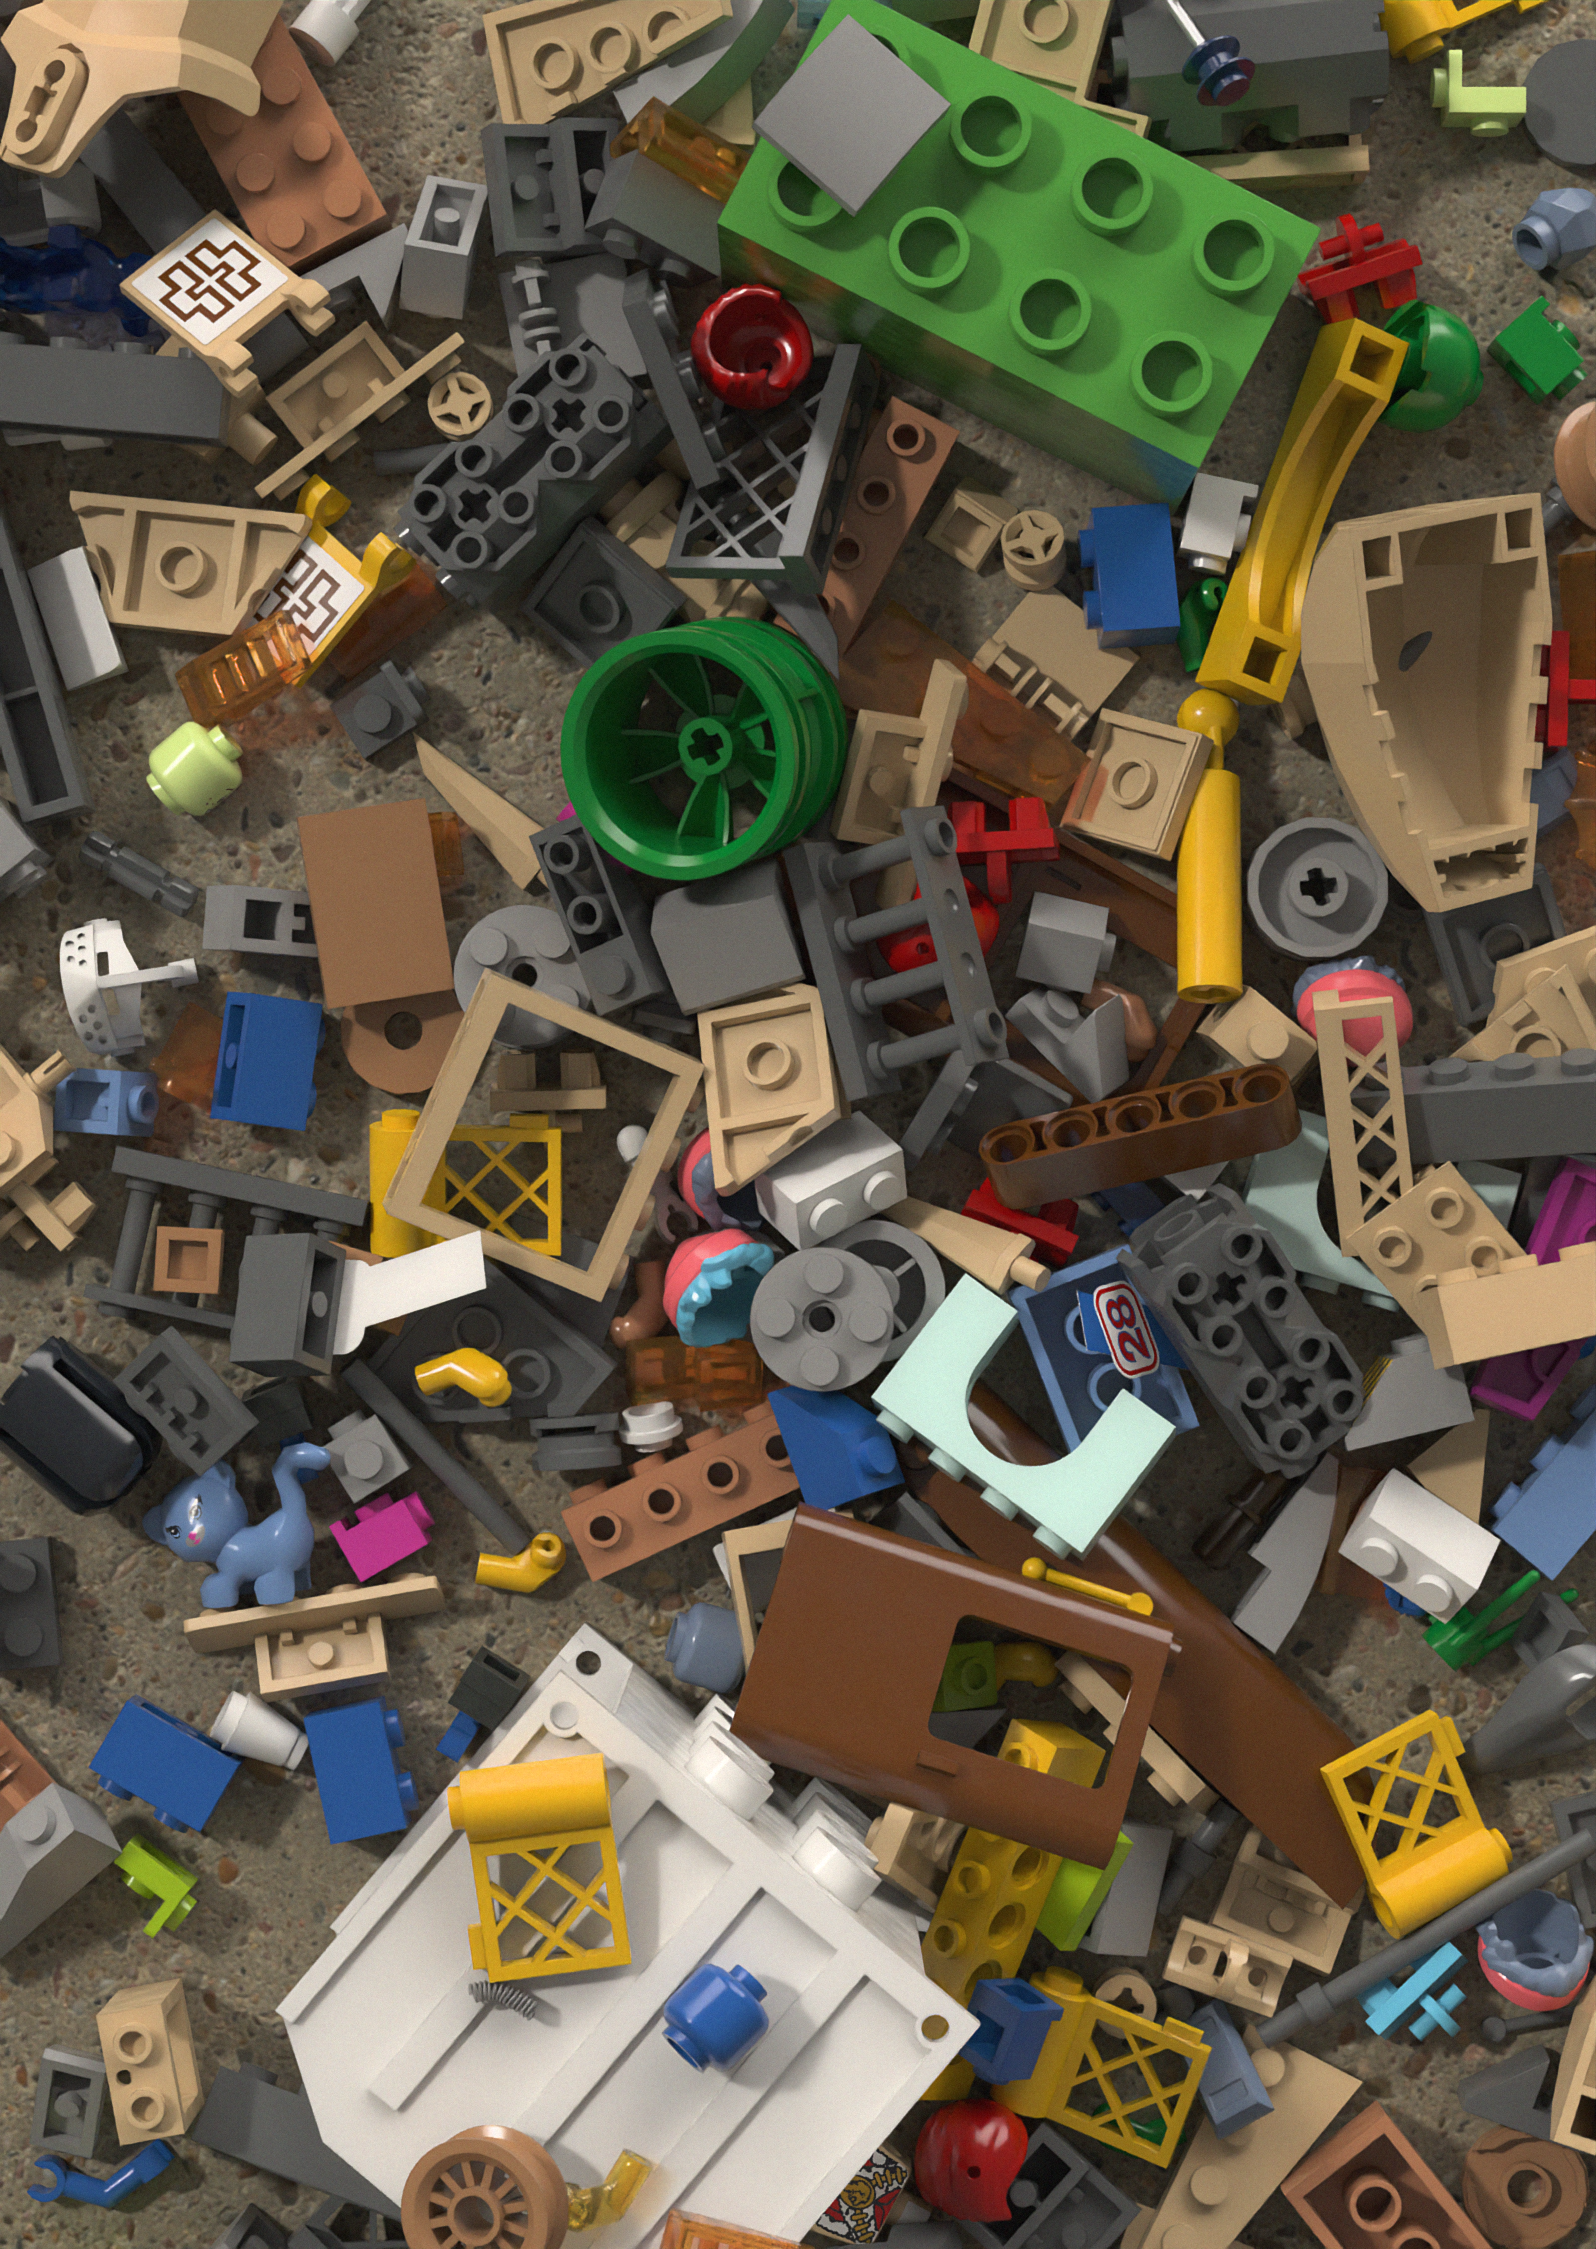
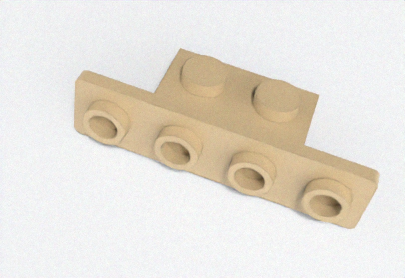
M367 321L363 322L265 398L304 450L254 488L262 499L273 492L279 501L291 494L310 479L303 467L322 453L332 462L361 439L354 431L356 426L373 413L380 423L384 422L411 401L404 389L423 375L433 384L458 365L461 359L455 353V350L465 343L458 332L453 334L405 371Z
M935 659L920 718L864 709L859 710L829 830L836 839L875 845L905 835L900 811L911 807L935 806L940 783L947 780L952 769L953 749L950 744L956 721L964 717L969 702L967 678L950 661ZM912 860L880 871L874 900L882 910L914 899L918 881Z
M404 1573L391 1578L388 1584L366 1588L356 1584H343L328 1589L325 1595L304 1599L294 1596L293 1601L282 1604H262L259 1607L236 1610L232 1607L210 1608L203 1611L198 1618L183 1621L185 1636L194 1652L198 1654L255 1644L260 1693L266 1703L390 1681L391 1673L384 1621L442 1611L446 1609L444 1594L436 1576L426 1577L420 1573Z

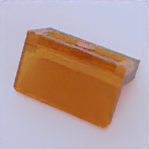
M654 96L610 143V156L616 159L639 149V153L725 205L751 157L747 152Z
M1338 1463L1336 1502L1329 1540L1313 1588L1320 1593L1328 1595L1339 1593L1379 1600L1382 1581L1338 1551L1362 1502L1389 1471Z

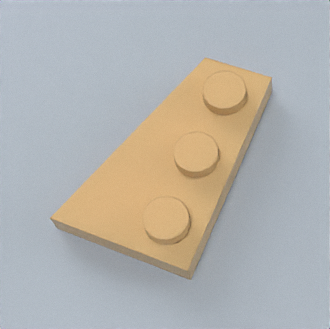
M1068 1650L1054 1664L1067 1678L1059 1688L1084 1714H1087L1095 1707L1110 1722L1111 1725L1103 1734L1114 1745L1126 1700L1078 1653ZM1148 1726L1141 1756L1155 1771L1147 1780L1173 1807L1183 1799L1188 1805L1206 1817L1218 1799L1222 1797L1209 1783L1201 1780L1188 1767L1185 1759L1154 1728Z

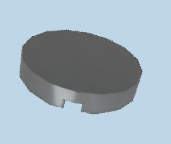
M1581 38L1557 44L1537 59L1521 87H1526V114L1522 118L1521 124L1525 136L1533 147L1536 145L1542 153L1547 155V159L1559 166L1585 170L1596 167V40Z

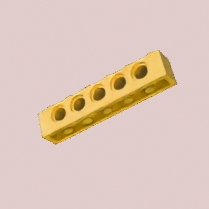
M1012 1718L997 1758L1092 1788L1106 1751L1062 1722ZM969 1827L921 1945L925 1975L966 2010L977 1980L1015 1978L1063 1857ZM932 2015L924 2020L921 2029L928 2038L938 2039L947 2033L949 2024L944 2017ZM956 2054L918 2100L966 2099L976 2075L973 2072L974 2065L959 2054Z

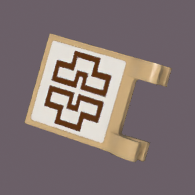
M216 209L119 284L121 292L205 361L225 388L238 398H241L259 383L258 377L247 369L254 360L251 353L242 344L285 309L289 308L297 321L310 334L316 337L335 322L334 315L323 307L331 298L329 292L315 280L298 277Z

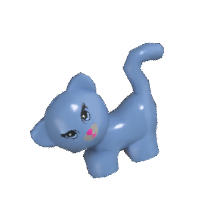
M310 1443L284 1447L271 1468L281 1497L282 1508L272 1513L258 1525L254 1526L248 1523L247 1509L242 1497L235 1489L236 1474L232 1467L223 1459L201 1477L195 1473L181 1480L166 1494L162 1504L154 1506L144 1514L142 1525L151 1539L162 1545L169 1546L184 1562H211L216 1564L218 1573L206 1577L200 1588L204 1607L222 1608L234 1606L238 1602L239 1595L256 1593L259 1604L293 1601L295 1591L312 1588L310 1559L314 1549L315 1529L306 1513L305 1492L297 1477V1472L299 1468L323 1471L329 1465L331 1455L328 1449Z

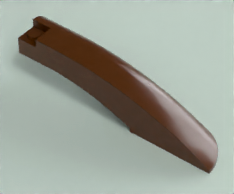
M980 1376L978 1377L969 1399L968 1421L978 1441L990 1453L999 1459L1020 1466H1042L1063 1458ZM890 1433L889 1437L905 1479L904 1483L925 1504L931 1507L938 1517L984 1562L1022 1574L1024 1562L1029 1558L1037 1557L1046 1563L1047 1568L1130 1596L1133 1593L1141 1592L1151 1598L1153 1610L1149 1616L1174 1623L1173 1637L1181 1639L1183 1643L1172 1677L1162 1675L1149 1724L1343 1910L1359 1890L1366 1874L1320 1768L1357 1749L1347 1734L1120 1512L1083 1561L1071 1552L1062 1560L1032 1537L1038 1528L1017 1513L1009 1521L984 1503L980 1496L985 1489L974 1480L964 1475L957 1482L935 1467L928 1460L933 1450L916 1437L912 1436L906 1444ZM1079 1654L1112 1688L1127 1700L1131 1686V1677L1125 1669ZM1365 1766L1343 1778L1352 1800L1369 1805L1375 1787L1368 1767ZM1357 1811L1363 1825L1366 1814ZM1378 1826L1371 1842L1374 1853L1378 1838Z

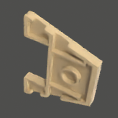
M1115 0L980 1L968 49L1145 139L1148 137L1153 118L1088 100Z

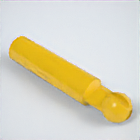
M1203 688L1193 692L1182 703L1176 719L1178 728L1201 733L1214 740L1177 842V995L1189 1002L1213 1004L1233 1001L1242 995L1241 779L1238 775L1224 769V746L1236 734L1240 717L1237 705L1229 696L1216 690Z

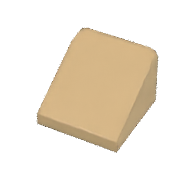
M965 476L954 489L924 538L977 573L1000 540L1003 527L1010 518L1018 513V509L974 478Z

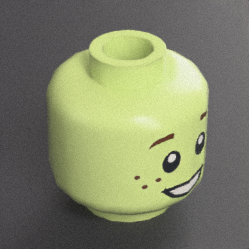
M186 722L152 750L149 755V766L152 772L146 777V780L156 796L176 815H181L186 811L194 816H202L209 813L242 783V771L236 759L243 754V750L234 737L219 724L210 730L199 722Z

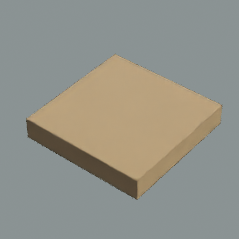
M1102 708L1059 828L1071 834L1171 861L1214 740L1201 733Z

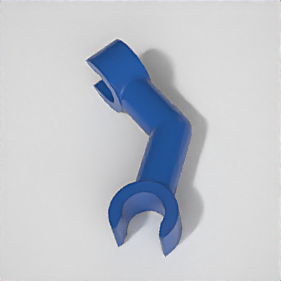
M160 2138L156 2139L105 2181L70 2171L67 2163L62 2158L47 2154L40 2156L34 2164L42 2169L51 2170L56 2175L57 2185L48 2188L43 2185L33 2184L27 2193L33 2199L40 2202H49L59 2196H64L100 2207L111 2208L120 2203L141 2185L157 2176L169 2166V2162L175 2157Z

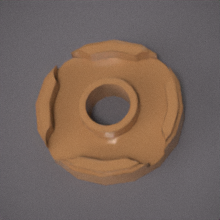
M452 989L346 1006L340 1022L342 1049L353 1070L371 1086L398 1095L424 1092L429 1088H433L465 1013L461 1008L456 993ZM400 1013L415 1015L422 1025L421 1039L416 1046L410 1049H397L392 1046L387 1038L388 1023L394 1016Z
M1502 2124L1485 2132L1477 2139L1465 2155L1459 2177L1462 2204L1473 2223L1488 2239L1508 2249H1548L1567 2238L1578 2225L1577 2221L1581 2217L1583 2209H1586L1590 2195L1587 2168L1577 2151ZM1532 2170L1541 2177L1542 2186L1539 2194L1529 2202L1521 2203L1514 2201L1509 2197L1507 2191L1510 2178L1518 2171Z

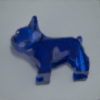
M74 225L50 227L47 244L51 247L41 251L8 245L6 240L0 236V309L24 315L93 317L111 312L120 317L123 329L131 337H141L148 333L149 319L153 318L121 292L119 284L152 259V256L133 252L126 258H117L109 247L96 240L82 236V231Z

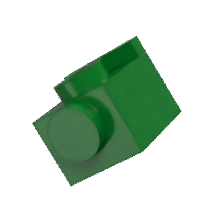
M1542 295L1506 327L1486 349L1491 357L1536 405L1543 401L1550 393L1561 401L1588 376L1580 366L1584 359L1577 352L1580 348V343L1575 335L1559 320L1555 319L1550 323L1543 316L1550 303Z

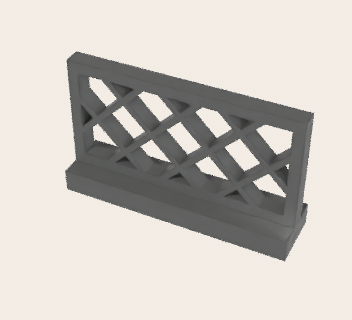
M838 344L834 358H814L808 376L797 388L809 380H826L823 391L803 405H800L790 395L784 402L792 412L765 431L754 421V418L766 410H742L727 405L717 397H714L707 423L715 422L722 440L744 425L748 427L755 438L727 458L719 460L721 480L696 489L692 478L690 479L665 565L671 578L791 580L798 594L823 593L880 385L862 344ZM768 367L765 370H768V372H770L772 370V367ZM805 425L811 432L809 442L786 458L776 445ZM768 451L778 464L748 484L738 471ZM731 477L741 490L711 510L705 503L708 492ZM788 478H791L796 484L794 495L771 511L761 497ZM753 503L763 517L733 537L723 524ZM714 530L726 542L706 557L690 556L692 546ZM773 531H776L782 538L776 558H750L746 553L747 549Z

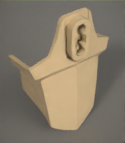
M43 0L40 4L19 10L0 39L17 66L8 118L0 143V158L11 167L49 178H60L70 170L87 144L106 121L127 99L188 90L205 95L237 113L254 116L260 106L261 86L250 67L284 0Z

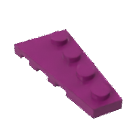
M1570 1157L1560 1160L1525 1248L1527 1255L1536 1254L1539 1266L1561 1261L1558 1249L1596 1241V1169ZM1588 1338L1481 1360L1468 1395L1524 1422L1532 1421L1581 1354L1580 1349Z

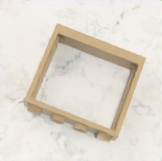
M485 968L382 1205L387 1214L449 1240L480 1230L483 1254L602 1302L607 1288L616 1290L625 1275L630 1257L629 1254L624 1253L633 1229L642 1231L651 1216L656 1197L649 1193L659 1170L667 1173L678 1155L682 1139L675 1134L685 1111L693 1114L704 1096V1077L701 1075L705 1065L691 1055ZM508 1003L674 1073L587 1272L421 1203Z

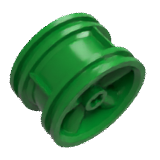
M721 616L635 636L618 644L600 657L585 673L569 701L561 731V767L566 790L576 814L590 835L603 849L627 866L648 875L671 880L701 879L723 873L749 861L782 850L800 840L813 828L831 806L839 792L848 757V727L842 700L835 683L820 660L807 646L791 634L767 622L739 616ZM705 657L724 665L744 681L737 698L728 694H713ZM654 679L684 709V712L677 721L675 732L638 728L641 707ZM769 719L773 731L776 751L765 749L766 735L761 722ZM719 734L724 747L715 752L712 749L710 739ZM679 765L682 766L688 777L697 782L681 820L662 803L648 779L670 771ZM748 780H751L768 801L751 827L740 837H734L732 800L729 789L740 787Z

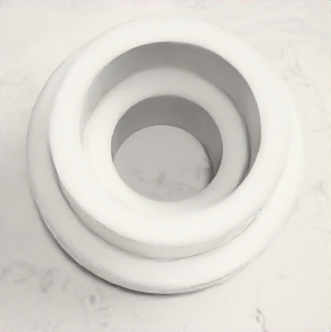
M666 1401L644 1402L625 1409L622 1412L624 1424L619 1427L620 1440L627 1444H634L635 1450L638 1452H654L668 1448L673 1443L672 1438L683 1431L681 1417L674 1415L673 1404Z

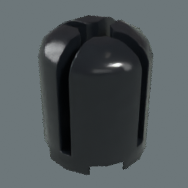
M53 1335L23 1362L20 1367L24 1371L13 1381L0 1400V1452L72 1514L92 1517L111 1511L143 1479L160 1453L163 1436L146 1417L139 1415L129 1406L125 1394L113 1382L114 1378L70 1341L67 1342L61 1336L57 1339Z

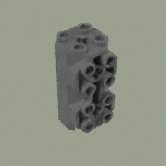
M1115 0L1104 39L1105 42H1110V58L1104 59L1103 69L1107 70L1108 79L1112 78V83L1108 84V90H1106L1107 98L1112 97V107L1153 118L1147 140L1172 153L1204 148L1218 150L1235 148L1243 141V130L1254 121L1267 125L1269 136L1280 142H1294L1307 136L1333 133L1344 135L1360 134L1370 127V115L1383 105V98H1387L1389 94L1387 30L1381 31L1378 13L1385 12L1383 0H1178L1205 40L1224 35L1234 36L1240 43L1238 57L1250 58L1255 65V73L1250 81V88L1247 93L1237 102L1225 107L1201 105L1196 97L1199 85H1190L1182 78L1183 65L1193 51L1194 46L1162 0Z
M584 332L566 349L545 351L508 386L507 400L501 412L472 440L449 443L414 477V489L409 496V500L397 511L402 518L393 528L397 535L418 556L424 554L436 566L441 565L442 568L435 574L437 579L458 601L462 603L466 600L478 612L484 607L495 611L569 540L583 520L590 515L594 516L675 438L668 419L620 366L612 365L604 357L607 353Z
M1219 1183L1206 1188L1212 1199L1198 1204L1192 1194L1177 1198L1138 1226L1129 1238L1136 1249L1130 1254L1122 1248L1116 1260L1248 1460L1266 1474L1280 1469L1285 1478H1293L1308 1471L1318 1459L1317 1454L1335 1441H1342V1436L1348 1433L1354 1419L1361 1412L1363 1399L1366 1394L1361 1385L1363 1374L1337 1334L1322 1325L1294 1282L1296 1271L1271 1232L1255 1222L1237 1192Z

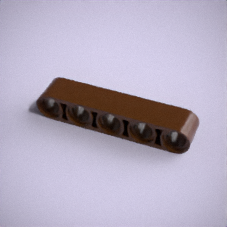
M1256 1064L1006 1123L993 1128L984 1135L979 1144V1153L997 1202L1007 1208L1022 1209L1277 1150L1288 1146L1297 1139L1302 1131V1120L1286 1070L1274 1064Z

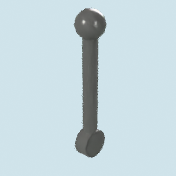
M1576 2006L1506 2020L1497 2015H1489L1482 2020L1480 2030L1486 2040L1498 2042L1505 2037L1507 2032L1572 2020Z

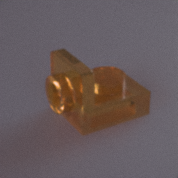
M189 1001L159 1057L154 1056L148 1066L151 1070L162 1075L156 1085L157 1087L189 1104L195 1094L202 1098L212 1099L223 1026L222 1018Z

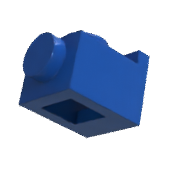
M1021 1978L977 1980L967 2011L976 2017L981 2025L957 2054L974 2065L973 2072L979 2078L989 2083L1008 2085L1013 2080L1030 2079L1051 2022L1061 2020L1064 2008Z

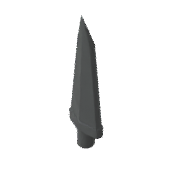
M730 491L722 495L715 502L714 507L724 502L736 492ZM745 508L725 522L729 527L727 530L734 537L762 518L763 515L758 510L750 514L748 509ZM773 531L747 549L746 553L750 558H776L782 538L776 531ZM720 535L715 539L718 547L726 543ZM750 580L839 681L838 636L816 594H798L791 580Z

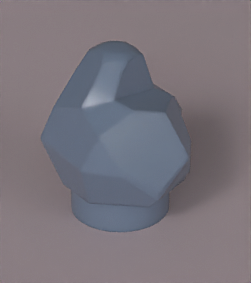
M1564 188L1541 192L1522 221L1512 231L1513 245L1521 260L1535 270H1541L1548 265L1557 270H1562L1584 259L1596 248V197L1591 192L1578 188Z

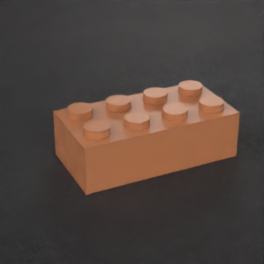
M279 13L276 15L250 67L261 86L260 106L254 116L237 113L202 94L188 90L176 92L255 241L298 277L393 229L385 209Z
M1377 2100L1301 2159L1279 2184L1285 2197L1326 2249H1494Z

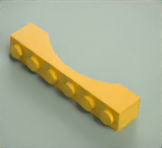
M1357 318L1321 326L1251 522L1245 547L1240 553L1198 671L1196 683L1221 692L1248 706L1280 704L1283 702L1301 651V610L1306 595L1312 561L1324 523L1353 458L1370 429L1389 403L1410 343Z

